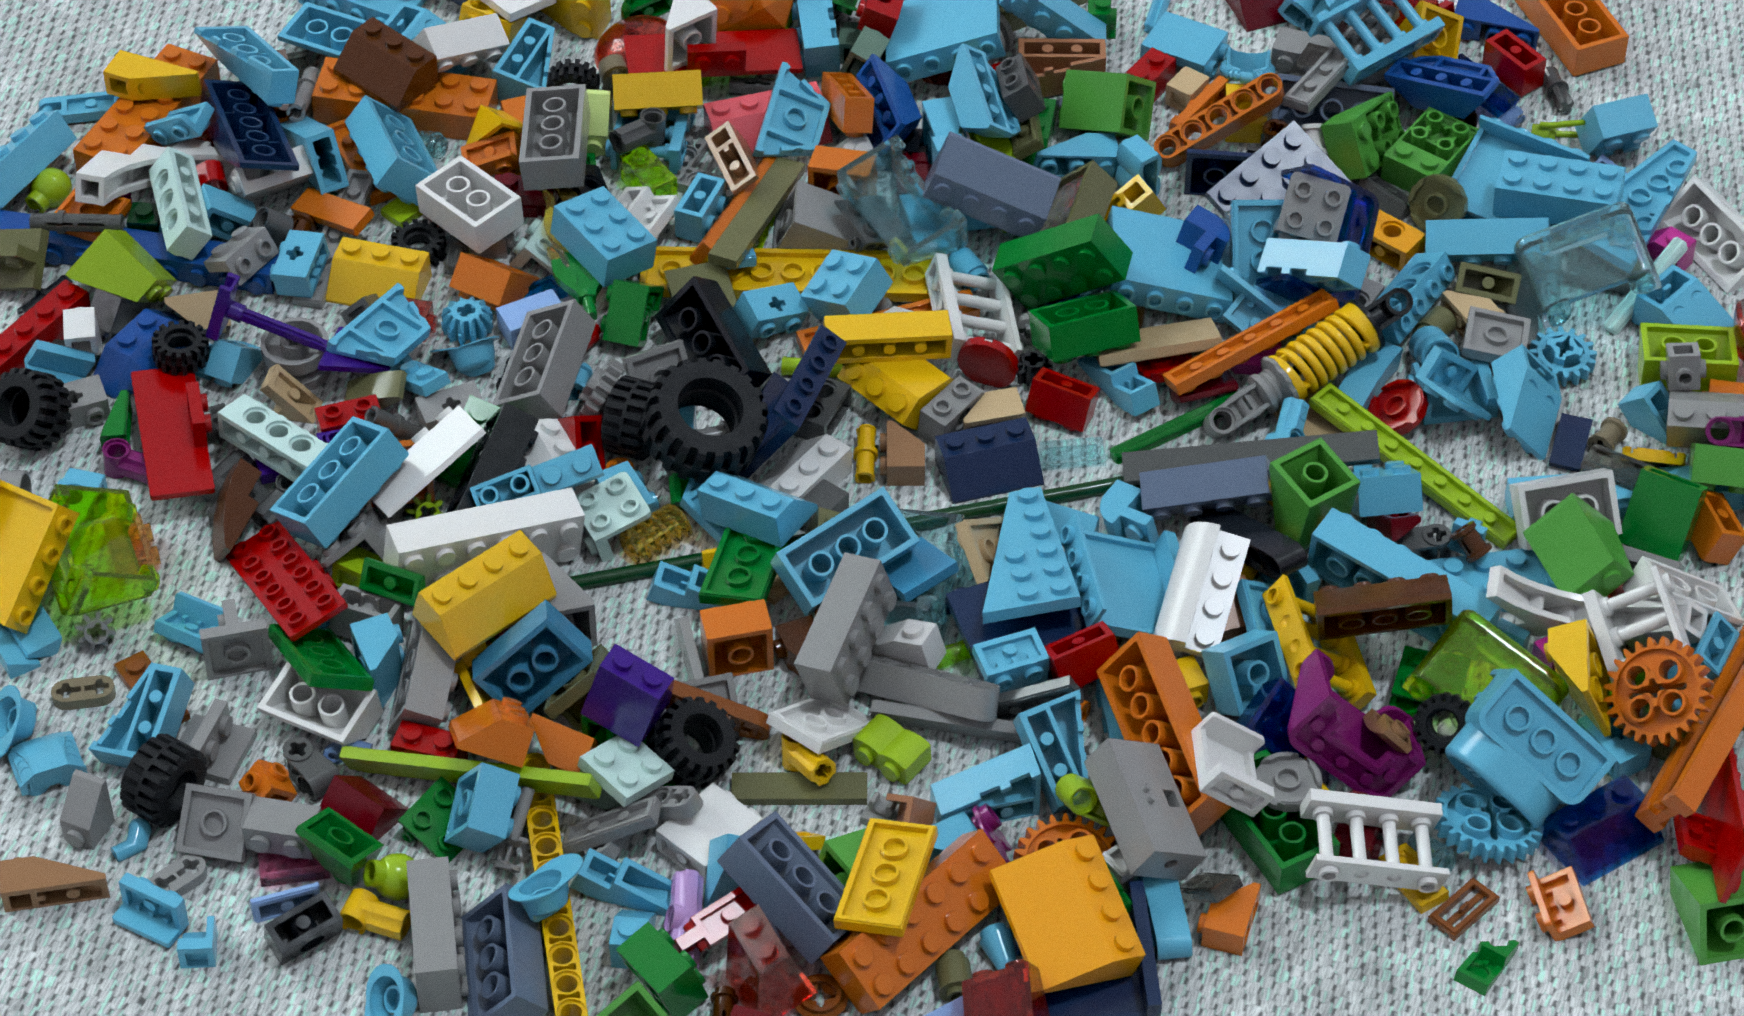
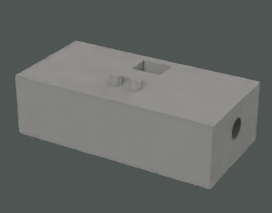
M1107 738L1084 761L1130 875L1183 881L1207 857L1159 744Z

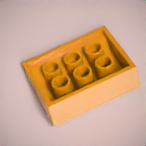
M1094 834L1062 840L989 871L988 874L1039 995L1132 976L1146 956Z

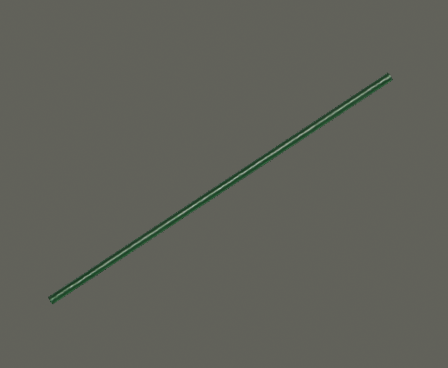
M1124 476L1042 491L1045 500L1055 504L1104 495L1117 479L1124 482ZM1008 497L904 515L911 528L916 530L960 522L966 519L1004 514ZM805 534L792 536L788 545L798 540ZM700 552L569 577L583 590L653 578L660 561L691 571L694 564L702 567V556Z

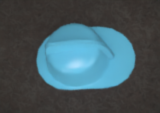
M499 336L483 338L455 348L432 350L430 352L447 351L458 372L469 377H476L494 369V341L498 340Z
M7 685L0 691V759L5 755L10 746H16L25 742L32 735L36 723V704L22 698L20 691L13 685Z
M569 853L550 860L529 877L514 885L509 890L508 897L512 901L520 902L533 922H540L555 914L567 904L569 894L568 881L582 868L583 858L579 854Z
M383 963L377 966L370 974L367 982L364 1016H412L418 1001L417 990L413 982L409 978L401 976L399 970L392 964Z

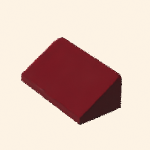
M1226 370L1220 377L1210 379L1198 385L1190 393L1179 396L1170 387L1169 392L1173 402L1185 403L1238 391L1239 385L1229 370Z
M1411 512L1367 516V527L1378 530L1384 537L1393 542L1399 540L1421 522V516Z

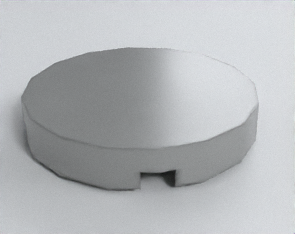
M1277 752L1266 756L1256 769L1257 780L1274 787L1275 798L1267 806L1275 810L1298 812L1300 811V804L1310 788L1322 789L1323 781L1320 769L1314 761L1308 757L1305 760L1299 757L1298 753Z

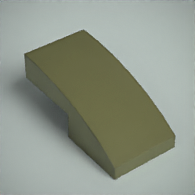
M403 370L383 371L350 380L347 383L345 401L376 394L380 408L384 409L403 400L407 373Z

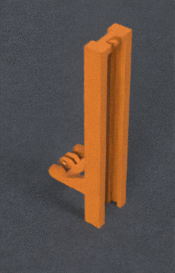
M1744 625L1719 676L1712 680L1714 685L1706 690L1714 695V699L1704 700V705L1711 709L1710 712H1700L1699 714L1704 724L1701 725L1693 722L1691 724L1695 733L1693 735L1685 730L1682 732L1683 742H1676L1634 815L1653 833L1664 829L1669 819L1678 814L1686 818L1696 812L1744 727Z

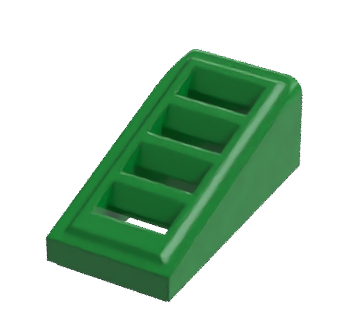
M127 390L120 391L100 435L101 447H103L106 441L114 438L124 439L130 444L133 409L130 394Z

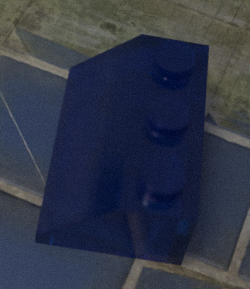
M1624 774L1592 791L1580 803L1568 804L1548 815L1543 823L1541 842L1566 868L1572 866L1579 882L1586 886L1664 843V838L1661 830L1653 833L1634 816L1646 795Z

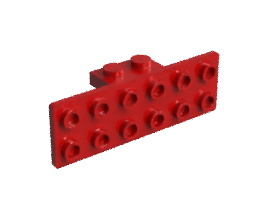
M795 28L717 31L716 43L687 44L686 65L674 71L701 70V77L778 74L782 62H786L791 66L789 69L791 73H802L803 65L797 30ZM665 34L624 36L628 74L666 72L664 70Z
M162 368L131 372L150 499L152 501L215 493L206 434L212 433L210 414H204V412H209L207 394H200L199 383L196 381L195 373L193 374L189 370L188 375L182 376V372H178L177 376L171 375V370L167 374L162 372Z
M279 521L266 525L259 533L248 540L237 543L225 557L292 642L348 608V604L337 591L338 588L329 573H325L317 559L312 561Z
M1733 746L1700 803L1702 814L1695 812L1686 818L1681 814L1673 817L1679 855L1692 862L1701 861L1712 865L1718 902L1724 904L1727 903L1731 893L1735 894L1738 891L1742 879L1741 873L1744 870V790L1741 788V773L1738 772L1737 755L1734 753Z

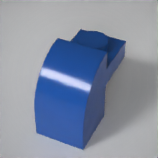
M1198 204L1185 218L1176 242L1191 250L1184 268L1194 274L1202 265L1207 267L1211 261L1218 265L1230 239V231L1226 223L1220 217Z

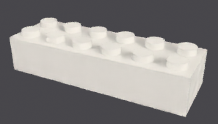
M571 487L386 525L383 562L424 575L425 584L428 587L519 530L528 537L542 554H547L555 563L568 562L580 555L585 514Z

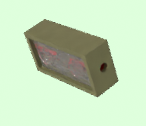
M1094 160L1061 177L1047 220L1041 231L1098 213L1104 219L1117 182Z

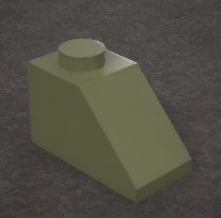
M1461 261L1453 291L1490 298L1497 305H1515L1522 275Z

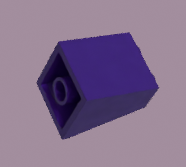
M615 644L600 664L580 714L635 746L640 747L671 701L674 677Z

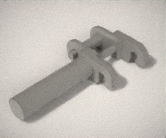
M522 786L520 798L512 818L514 819L512 832L508 838L498 843L499 848L496 858L489 861V863L494 864V869L520 873L521 868L509 863L513 847L520 848L521 845H528L530 841L527 838L521 837L535 792L530 787ZM506 847H508L507 852H506V855H505V858H504V860H503V856H504Z

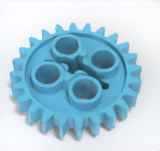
M1464 782L1461 784L1460 789L1452 785L1449 792L1443 790L1441 796L1437 797L1435 803H1442L1443 816L1434 828L1438 830L1437 837L1447 838L1446 846H1458L1456 851L1458 854L1464 851L1469 852V859H1473L1477 855L1481 856L1483 863H1487L1489 858H1493L1497 864H1501L1502 858H1505L1513 864L1516 857L1524 861L1527 854L1533 856L1535 849H1539L1544 826L1542 825L1539 829L1530 828L1528 820L1525 817H1520L1513 808H1509V804L1503 803L1500 800L1501 797L1493 794L1488 798L1475 786L1471 788Z

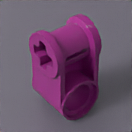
M1714 416L1706 423V437L1711 443L1718 446H1732L1744 449V416ZM1716 422H1725L1729 427L1728 435L1720 440L1713 438L1710 433L1711 426Z

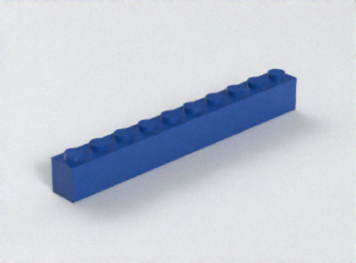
M0 210V229H30V214ZM124 228L177 281L189 282L195 286L210 285L220 287V285H224L228 272H209L203 262L212 255L211 251L215 247L226 242L209 240L193 260H189L182 256H175L167 251L163 233ZM50 231L45 261L52 265H73L93 242L68 234H58L57 231ZM279 252L246 282L238 285L237 290L249 291L255 295L262 293L273 295L275 286L274 282L270 280V268L272 264L276 263Z

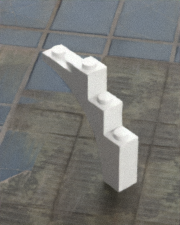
M188 139L177 142L172 147L193 156L195 165L212 159L220 161L224 166L227 182H229L228 176L236 167L224 159L217 148L212 147L211 142ZM142 144L131 155L101 150L76 172L75 201L105 206L122 195L152 187L148 170L165 151L166 147ZM243 168L248 181L263 177L264 169Z
M1501 565L1490 567L1486 598L1516 617L1515 625L1530 631V635L1534 637L1548 635V628L1582 619H1587L1594 633L1581 594L1537 583ZM1689 598L1675 600L1689 643H1699L1706 629L1708 611ZM1639 601L1614 611V615L1610 616L1613 626L1621 629L1665 612L1662 601ZM1666 625L1627 640L1624 643L1635 650L1636 641L1647 647L1648 637L1655 639L1659 644L1661 636H1665L1670 640L1671 644L1674 636L1670 625Z

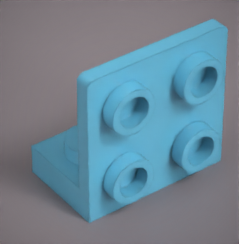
M1035 627L977 643L972 647V654L984 677V681L999 685L1000 693L1047 681L1050 657Z

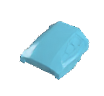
M71 731L52 733L22 742L6 752L22 796L41 795L47 791L49 786L58 783L69 786L72 774L76 769L88 773Z

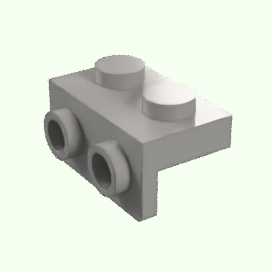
M242 226L231 234L232 238L229 241L215 247L211 251L212 255L203 263L209 272H230L241 276L238 285H242L277 255L279 250L266 227Z

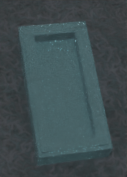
M1102 437L1039 441L1043 471L1106 466V455Z

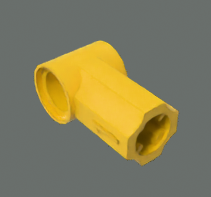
M784 733L781 734L782 766L784 769L800 772L818 786L829 783L832 775L836 773V763L824 753L817 754Z
M355 888L351 891L340 911V915L343 918V929L346 930L347 927L360 931L358 934H363L367 930L401 941L406 936L411 925L410 910L380 902L375 894L362 888Z

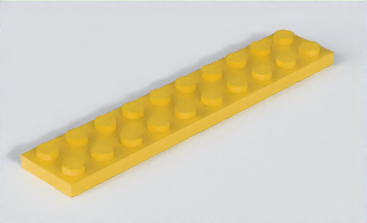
M656 246L654 265L652 268L640 272L639 282L664 286L663 297H670L664 278V271L695 265L689 260V257L696 247ZM753 248L757 257L756 266L737 268L736 270L727 269L735 297L738 299L743 291L794 282L801 295L832 249ZM839 250L877 258L893 281L884 295L891 302H917L929 299L925 272L935 253L946 254V252L915 254L913 251L863 250L855 252L854 250ZM708 255L700 264L708 262Z

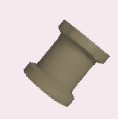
M1615 417L1605 418L1601 423V429L1598 433L1591 435L1588 439V447L1593 452L1606 458L1614 453L1615 445L1618 442H1622L1628 434L1625 424Z

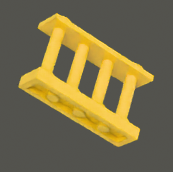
M1283 574L1262 594L1274 630L1278 633L1281 649L1295 687L1297 686L1302 662L1317 648L1333 662L1335 671L1334 676L1330 680L1331 688L1337 690L1343 699L1361 710L1377 693L1355 636L1321 640L1322 649L1314 646L1311 638L1319 641L1314 604L1295 597L1288 576ZM1302 614L1310 616L1313 624L1305 622Z

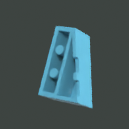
M528 17L492 70L491 79H497L498 99L506 100L526 95L527 88L547 86L555 27Z
M1028 743L930 784V802L936 803L934 813L936 822H940L962 811L971 820L974 816L972 808L976 805L981 807L985 803L994 810L1001 822L1039 815L1041 772L1031 744Z

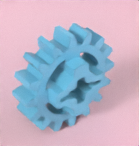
M1562 326L1558 327L1557 332H1554L1550 327L1546 328L1545 335L1538 332L1536 339L1532 340L1529 351L1557 376L1558 381H1561L1563 387H1566L1567 381H1571L1576 386L1579 384L1580 378L1587 380L1589 373H1593L1596 364L1597 351L1593 350V341L1585 342L1586 335L1584 333L1579 336L1575 335L1574 328H1571L1569 332H1564Z

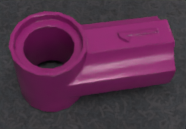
M120 438L110 439L103 444L104 473L108 477L114 479L128 477L148 484L143 453L132 450L128 441Z

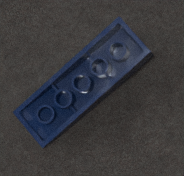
M204 79L200 103L208 102L215 109L209 119L210 124L207 131L224 159L239 168L299 171V163L272 106L265 104L257 94L253 93L241 81Z

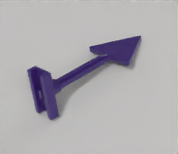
M228 272L224 285L219 287L205 336L207 338L217 341L229 319L238 323L242 321L324 352L317 367L321 371L377 373L390 371L391 369L390 366L329 353L326 351L328 340L249 310L246 305L234 301L241 276ZM339 327L338 330L336 331L335 335H336L339 331H341L344 327Z

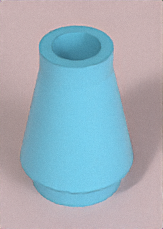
M994 923L985 927L979 934L981 938L979 945L998 970L1000 977L1006 976L1007 972L1017 973L1019 966L1016 959L1012 930L1008 929L1004 923Z

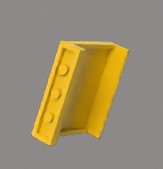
M0 480V623L3 626L27 634L80 513Z

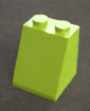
M104 229L65 274L69 279L135 302H162L164 297H168L172 293L173 289L171 286L177 281L125 230Z

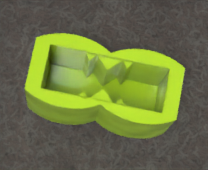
M877 714L853 738V751L856 759L864 766L871 764L880 769L883 776L891 782L897 780L907 785L931 761V745L917 733L904 729L896 721L882 714Z

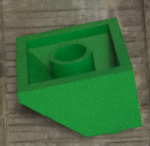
M330 807L301 823L295 830L296 834L322 867L332 873L338 882L350 887L363 880V871L367 861L370 859L376 860L384 844Z

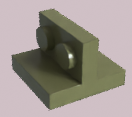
M42 228L0 229V291L41 290L50 231Z
M602 644L592 650L593 661L548 697L544 707V712L552 720L562 714L578 732L582 730L581 710L597 670L609 653Z

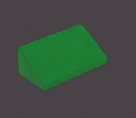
M365 557L359 589L414 607L418 592L426 588L425 576Z

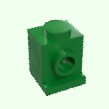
M1088 0V12L1106 24V39H1116L1117 8H1111V0Z

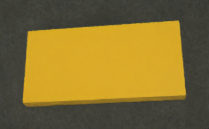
M870 818L833 919L834 928L903 937L938 837L937 826Z

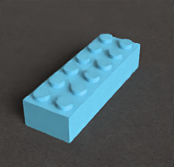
M1333 507L1312 533L1308 565L1318 572L1322 580L1339 588L1352 587L1355 583L1363 581L1376 584L1386 582L1394 577H1403L1407 580L1419 578L1426 573L1447 574L1452 593V624L1410 630L1463 659L1470 660L1473 664L1477 662L1480 658L1482 644L1498 624L1502 609L1486 598L1487 592L1478 590L1468 584L1465 579L1448 573L1435 562L1423 559L1405 545L1393 542L1384 537L1378 530L1368 528L1356 521L1350 514L1342 513Z

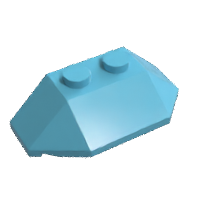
M962 43L958 49L948 85L952 104L955 107L961 128L966 132H973L983 137L1011 138L1021 132L1019 122L1002 98L997 72L988 63V56L985 52Z

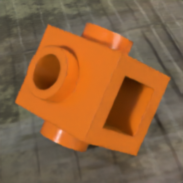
M258 759L238 782L243 792L254 793L258 797L292 802L298 795L289 778L288 770L277 762L271 763Z

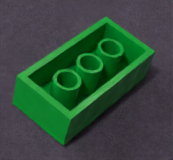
M1098 213L1001 243L992 272L1026 309L1124 281L1133 252Z
M1267 749L1254 754L1255 769L1260 766V762L1266 756L1271 755ZM1267 805L1254 817L1233 807L1220 817L1278 895L1315 879L1306 878L1305 872L1315 855L1319 854L1317 823L1313 819L1300 818V811L1282 812L1272 809ZM1332 833L1334 856H1339L1340 842Z

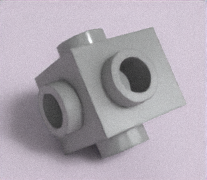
M1698 342L1666 343V361H1660L1661 380L1666 379L1668 391L1700 390L1701 378H1706V360L1701 359Z

